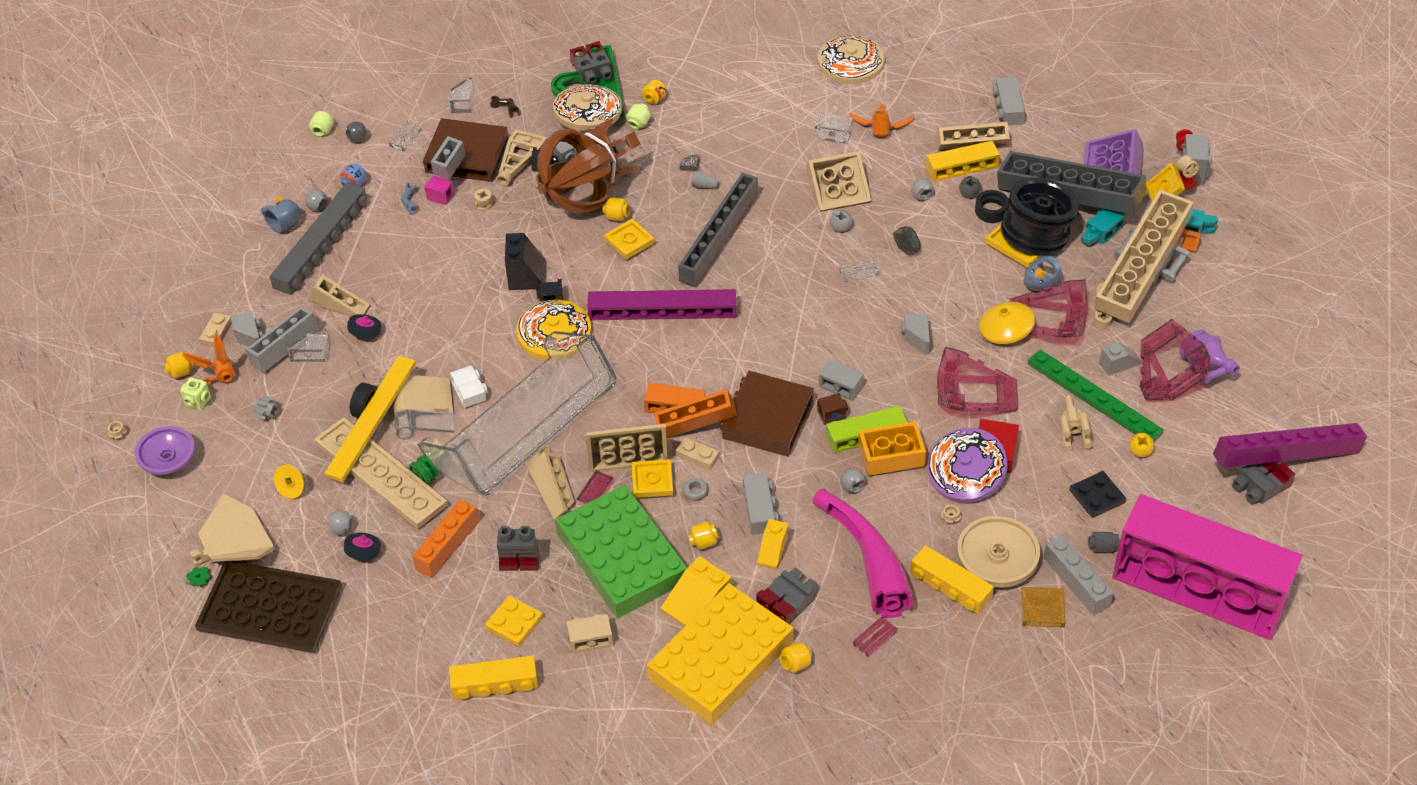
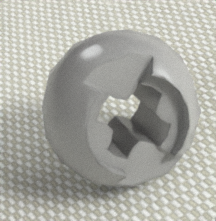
M919 178L913 183L911 192L916 199L926 200L933 193L934 187L928 179Z
M317 189L309 191L305 197L306 206L315 212L323 210L328 201L326 194Z
M842 209L833 212L830 217V225L837 232L848 230L852 224L851 215Z
M856 468L847 469L842 478H840L842 488L849 493L860 491L863 483H865V476Z
M338 510L331 514L329 527H331L330 530L333 534L339 536L349 533L352 519H350L351 516L348 512Z

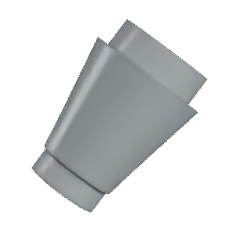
M700 170L699 172L695 171L691 185H695L698 188L716 189L718 178Z

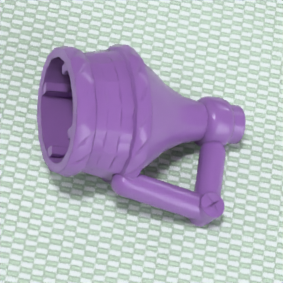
M1196 330L1181 345L1180 355L1182 358L1189 360V365L1201 376L1203 382L1209 383L1210 380L1225 373L1236 375L1240 366L1235 360L1226 357L1219 336L1209 335L1204 330ZM1210 366L1219 367L1211 372H1206L1204 367Z

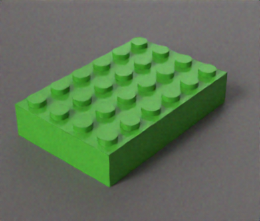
M626 485L555 519L557 535L617 619L672 591L687 569L686 565Z

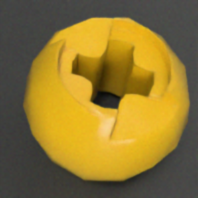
M1138 433L1129 441V448L1134 456L1147 457L1154 450V442L1148 434Z

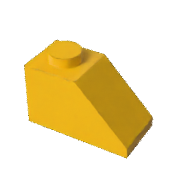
M773 519L768 520L761 542L757 565L773 569L778 568L788 540L789 523Z

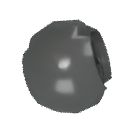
M354 121L348 124L346 135L351 142L360 143L366 138L367 131L363 123Z
M965 177L959 184V190L966 198H974L981 192V183L975 177Z

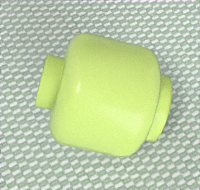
M642 103L633 104L626 114L627 124L636 130L644 128L651 118L649 108Z
M324 111L316 112L309 122V128L312 133L320 137L328 135L334 125L333 117Z

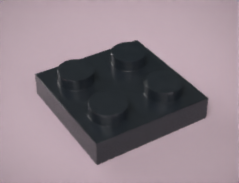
M1104 471L1071 485L1069 490L1091 518H1095L1126 502V497Z

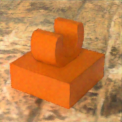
M1184 229L1181 234L1184 240L1180 247L1196 252L1201 233Z

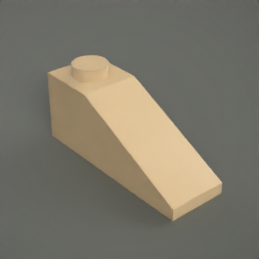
M323 274L308 296L309 299L323 308L350 316L364 314L370 305Z

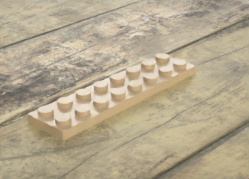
M343 417L314 439L315 444L334 459L354 425ZM372 439L369 440L350 471L353 476L417 529L448 506L446 499Z

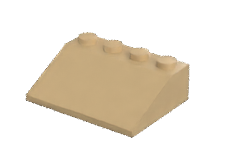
M665 424L586 432L590 472L632 468L631 462L668 460Z

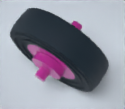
M353 315L348 320L347 330L356 337L374 338L381 332V322L370 315Z
M358 532L352 533L345 538L343 548L345 554L353 559L371 560L379 555L381 544L376 536Z

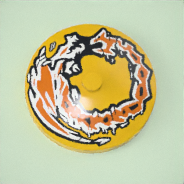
M564 300L543 301L531 306L521 315L516 328L517 338L523 350L531 356L543 360H561L577 354L587 345L591 336V322L587 313L580 306Z

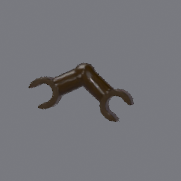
M498 96L491 97L492 102H490L492 108L508 105V112L511 118L513 112L518 113V116L520 115L519 108L514 105L512 98L500 99Z

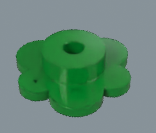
M194 567L191 572L187 573L186 578L189 580L190 585L203 586L206 580L210 579L209 570L207 567H201L200 569L199 567Z

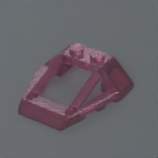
M1085 279L1061 282V286L1051 288L1049 286L1045 287V291L1035 294L1029 292L1010 298L1011 302H1019L1028 307L1067 311L1066 319L1059 323L1058 329L1034 326L1028 335L1048 339L1084 335L1088 311ZM1065 293L1068 304L1040 301L1039 299Z
M1173 319L1141 340L1140 358L1142 359V367H1140V373L1142 374V380L1140 381V388L1144 398L1147 401L1174 400L1206 378L1211 360L1206 345ZM1177 338L1192 365L1168 380L1154 353ZM1188 341H1189L1196 349L1192 350V348H1191V346L1189 345ZM1150 362L1159 379L1156 376L1151 378Z
M949 347L944 348L937 373L938 405L970 414H999L1016 412L1018 410L1017 379L998 369L994 371L984 366L985 362L969 358V354L964 351ZM966 365L988 376L958 375V373ZM958 382L996 384L997 403L965 402V395L958 393Z

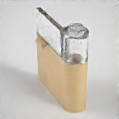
M410 375L393 401L396 436L402 440H408L415 435L416 430L454 433L455 426L450 378Z

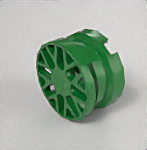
M424 455L418 457L416 462H412L408 466L409 470L427 485L430 484L431 480H435L439 476L435 465Z

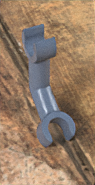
M408 182L405 185L406 191L401 197V202L406 206L408 212L413 214L417 212L414 208L416 204L410 201L409 197L417 192V185L415 184L414 187L410 188Z

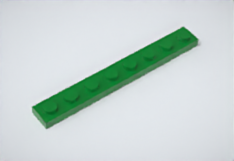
M1039 349L1028 359L1029 366L1133 434H1148L1153 439V442L1163 434V428L1043 350Z

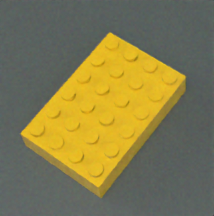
M728 583L646 665L647 679L706 722L713 725L781 655L783 648L792 644L794 627Z

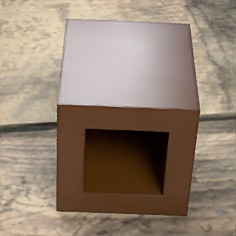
M840 393L818 399L817 412L824 425L846 419L848 404L845 399H842Z

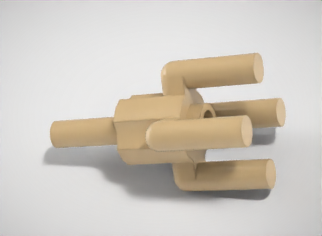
M1067 395L1064 398L1067 410L1060 416L1064 449L1067 452L1072 450L1070 436L1077 433L1082 434L1084 447L1089 449L1092 447L1087 413L1081 412L1080 409L1074 407L1072 396Z

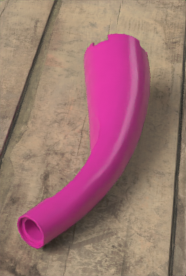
M818 490L813 498V504L842 523L861 547L873 612H879L881 617L893 618L901 616V611L906 608L910 610L913 606L910 584L899 559L878 530L857 510L826 490Z

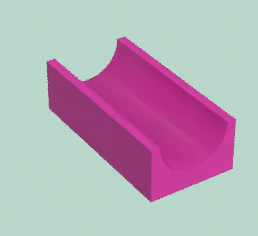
M1140 493L1122 530L1112 579L1272 640L1287 604V596L1303 555Z

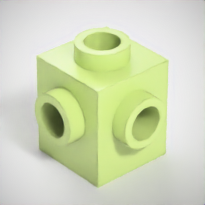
M190 377L180 390L185 406L200 411L211 398L207 383L201 379L197 380Z

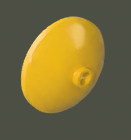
M1011 301L1002 302L992 306L981 316L979 330L981 335L989 342L1010 344L1025 338L1033 330L1035 316L1031 308L1025 304Z

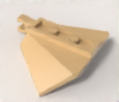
M223 494L198 532L204 550L195 549L190 551V555L194 565L198 566L207 560L214 563L218 561L260 559L272 552L274 546L253 508Z

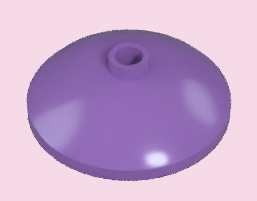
M174 426L160 427L148 432L140 439L135 449V458L138 465L148 473L156 475L170 474L182 469L190 462L195 452V443L192 436L182 428Z

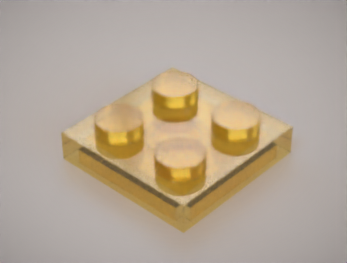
M1022 587V626L1065 628L1064 588Z

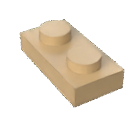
M214 312L199 338L200 344L214 347V335L218 334L221 339L224 337L232 323L231 316Z
M684 437L675 450L676 456L709 470L719 457L718 450Z

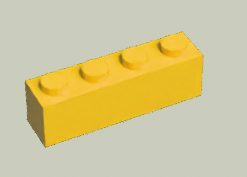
M993 141L927 155L926 170L932 181L935 182L999 167L1000 154Z
M926 545L911 561L910 573L915 578L923 580L933 589L941 591L949 599L959 602L967 610L973 611L978 615L993 597V585Z
M534 655L449 666L453 700H464L476 696L486 697L499 693L508 694L514 691H530L538 688Z

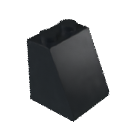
M506 233L505 267L508 289L532 290L540 288L539 283H545L546 260L525 233Z

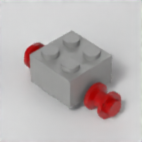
M1180 130L1176 133V148L1182 151L1181 157L1189 155L1193 161L1199 164V170L1193 177L1187 178L1183 175V172L1179 171L1185 190H1189L1195 185H1203L1204 179L1208 178L1209 168L1207 166L1211 165L1212 159L1211 155L1208 154L1211 150V143H1208L1207 135H1193L1190 130Z

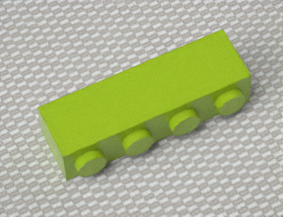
M900 406L890 407L885 410L870 412L865 415L826 424V438L834 454L858 448V435L861 430L908 422Z

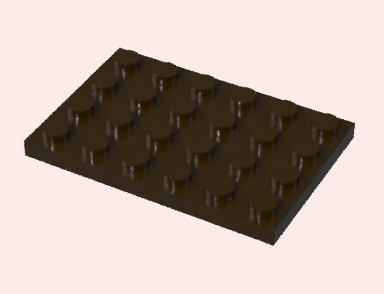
M224 561L195 624L196 631L315 653L342 587L341 580L238 561Z

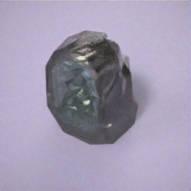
M911 226L901 227L893 232V239L900 250L910 255L918 253L921 248L920 241Z

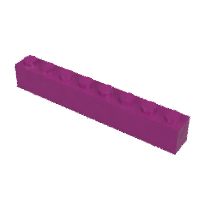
M736 289L588 291V316L590 320L736 318Z
M1358 423L1222 436L1218 440L1213 455L1220 467L1225 468L1357 454L1360 452L1367 435Z

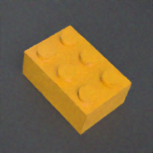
M917 422L859 431L858 447L867 476L925 466L926 450Z

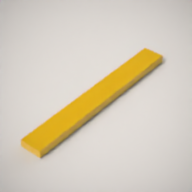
M398 355L324 474L327 478L344 482L415 368V360Z

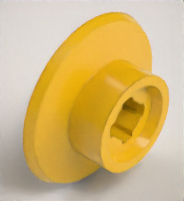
M281 465L274 473V484L282 496L294 499L299 497L303 491L304 478L297 468L291 465Z

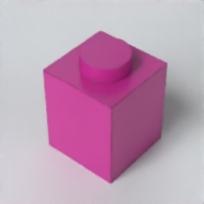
M432 176L430 181L425 184L424 190L427 200L446 205L454 194L452 181Z

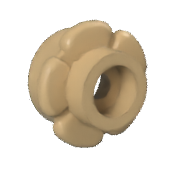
M114 421L108 425L107 434L110 438L119 439L126 434L127 429L121 422Z
M951 504L944 507L941 517L947 523H954L960 520L961 512L957 506Z

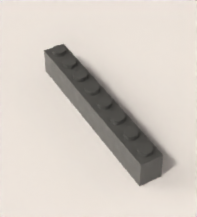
M745 173L740 174L678 265L679 281L692 286L697 285L757 195L758 177Z
M348 182L342 187L272 272L270 280L273 289L292 295L299 288L301 282L310 274L314 266L319 263L322 256L329 251L331 245L338 240L339 235L348 227L352 219L357 216L360 209L366 205L365 188Z

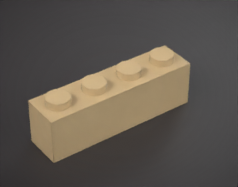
M1008 122L940 127L936 132L937 150L961 148L988 141H993L994 145H1003L1010 139Z

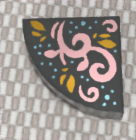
M699 154L684 158L680 163V170L697 171Z

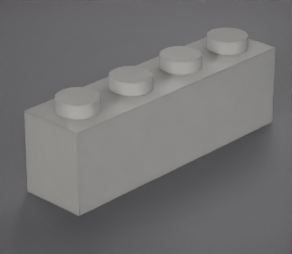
M300 306L245 349L251 365L264 373L315 333L319 327L314 313Z
M1061 535L1046 543L1044 559L1091 614L1095 616L1109 608L1113 592L1067 539Z

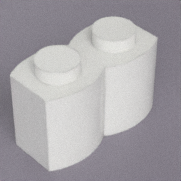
M470 365L450 372L452 386L464 408L486 401L485 394H488L485 383L481 384V378L477 369L474 370Z

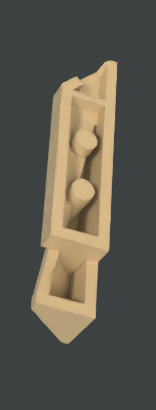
M533 441L521 453V456L553 519H557L574 503V499L559 455L551 453L549 445Z

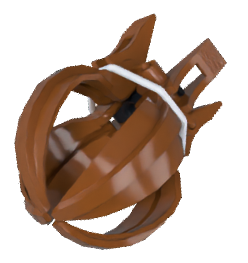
M613 118L597 125L594 129L585 130V132L580 133L574 129L566 128L552 133L544 141L538 154L537 167L539 173L536 176L539 193L544 194L548 200L553 199L560 208L576 214H585L599 209L608 198L611 184L616 185L621 177L638 170V167L622 166L617 160L621 155L641 145L635 132L612 143L606 134L613 121ZM626 141L628 147L618 152L616 145ZM559 142H566L575 148L574 158L570 161L549 165L553 151ZM589 182L594 183L593 195L589 202H577L561 196L574 186Z

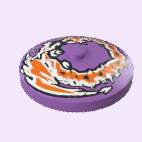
M962 428L943 436L932 448L927 463L928 475L934 488L945 498L960 503L980 501L993 494L1003 483L1008 466L1005 450L999 440L987 431L977 428Z

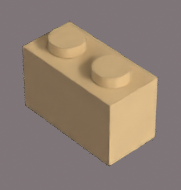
M597 614L592 617L575 618L571 621H566L572 654L613 646L608 614Z

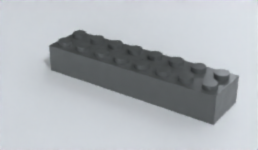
M1009 151L997 171L999 189L1011 191L1012 186L1019 180L1030 177L1045 178L1056 181L1070 189L1076 195L1079 204L1127 214H1135L1146 194L1145 175Z

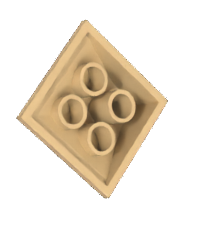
M860 151L808 160L806 165L807 176L819 211L871 202Z

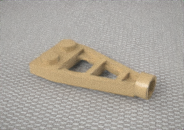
M515 129L508 139L499 174L496 177L497 183L501 186H508L512 178L531 162L533 147L541 150L547 137ZM518 147L529 150V152L525 155L514 153V149ZM509 160L519 162L516 166L508 164Z

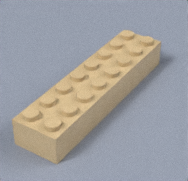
M1159 189L1096 295V310L1130 323L1190 220L1194 202Z

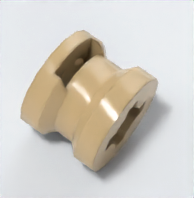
M1185 155L1177 161L1176 168L1183 172L1185 177L1190 178L1198 172L1199 164L1193 161L1191 156Z
M483 188L478 189L474 193L475 206L478 210L486 211L493 206L490 190Z

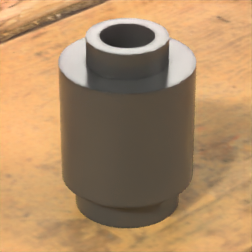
M1092 532V535L1088 537V547L1092 548L1093 552H1114V550L1119 548V535L1113 532Z

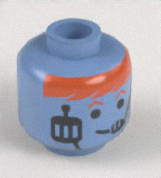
M359 164L348 165L340 174L341 184L344 186L348 182L360 187L366 180L365 169Z

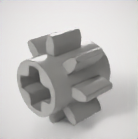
M262 396V398L256 400L254 411L258 413L257 418L269 420L270 417L273 418L276 415L278 405L274 403L275 398Z

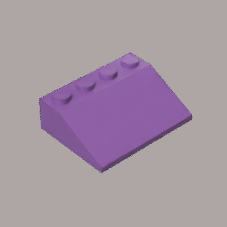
M1136 129L1087 141L1084 164L1141 175L1143 142Z

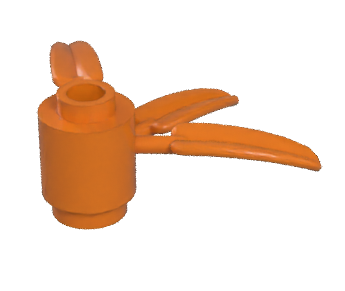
M883 104L879 106L878 111L874 112L872 121L863 119L851 112L849 113V116L854 121L862 125H872V133L877 137H885L886 134H889L890 128L902 127L914 119V115H911L902 121L889 125V115Z
M218 334L214 335L216 355L214 363L211 360L187 352L182 353L183 357L192 364L202 368H208L209 366L214 368L215 376L201 379L207 383V386L211 385L212 380L217 379L221 383H228L236 376L232 361L227 357L223 341Z

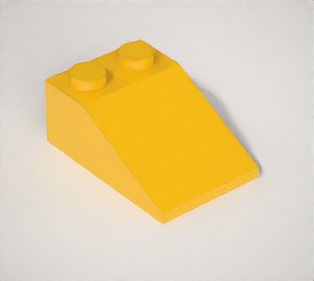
M699 556L685 570L661 606V611L686 626L728 583L732 585V577Z

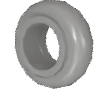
M693 478L684 484L683 493L688 499L699 500L706 495L707 485L703 480ZM693 487L700 488L698 491H691L690 489Z

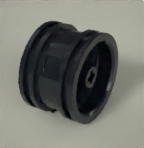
M1030 177L1017 181L1010 191L1008 198L1009 208L1005 211L1000 225L1002 236L1013 247L1029 254L1048 256L1061 252L1067 245L1071 233L1069 225L1074 222L1079 208V201L1076 195L1066 186L1050 179Z

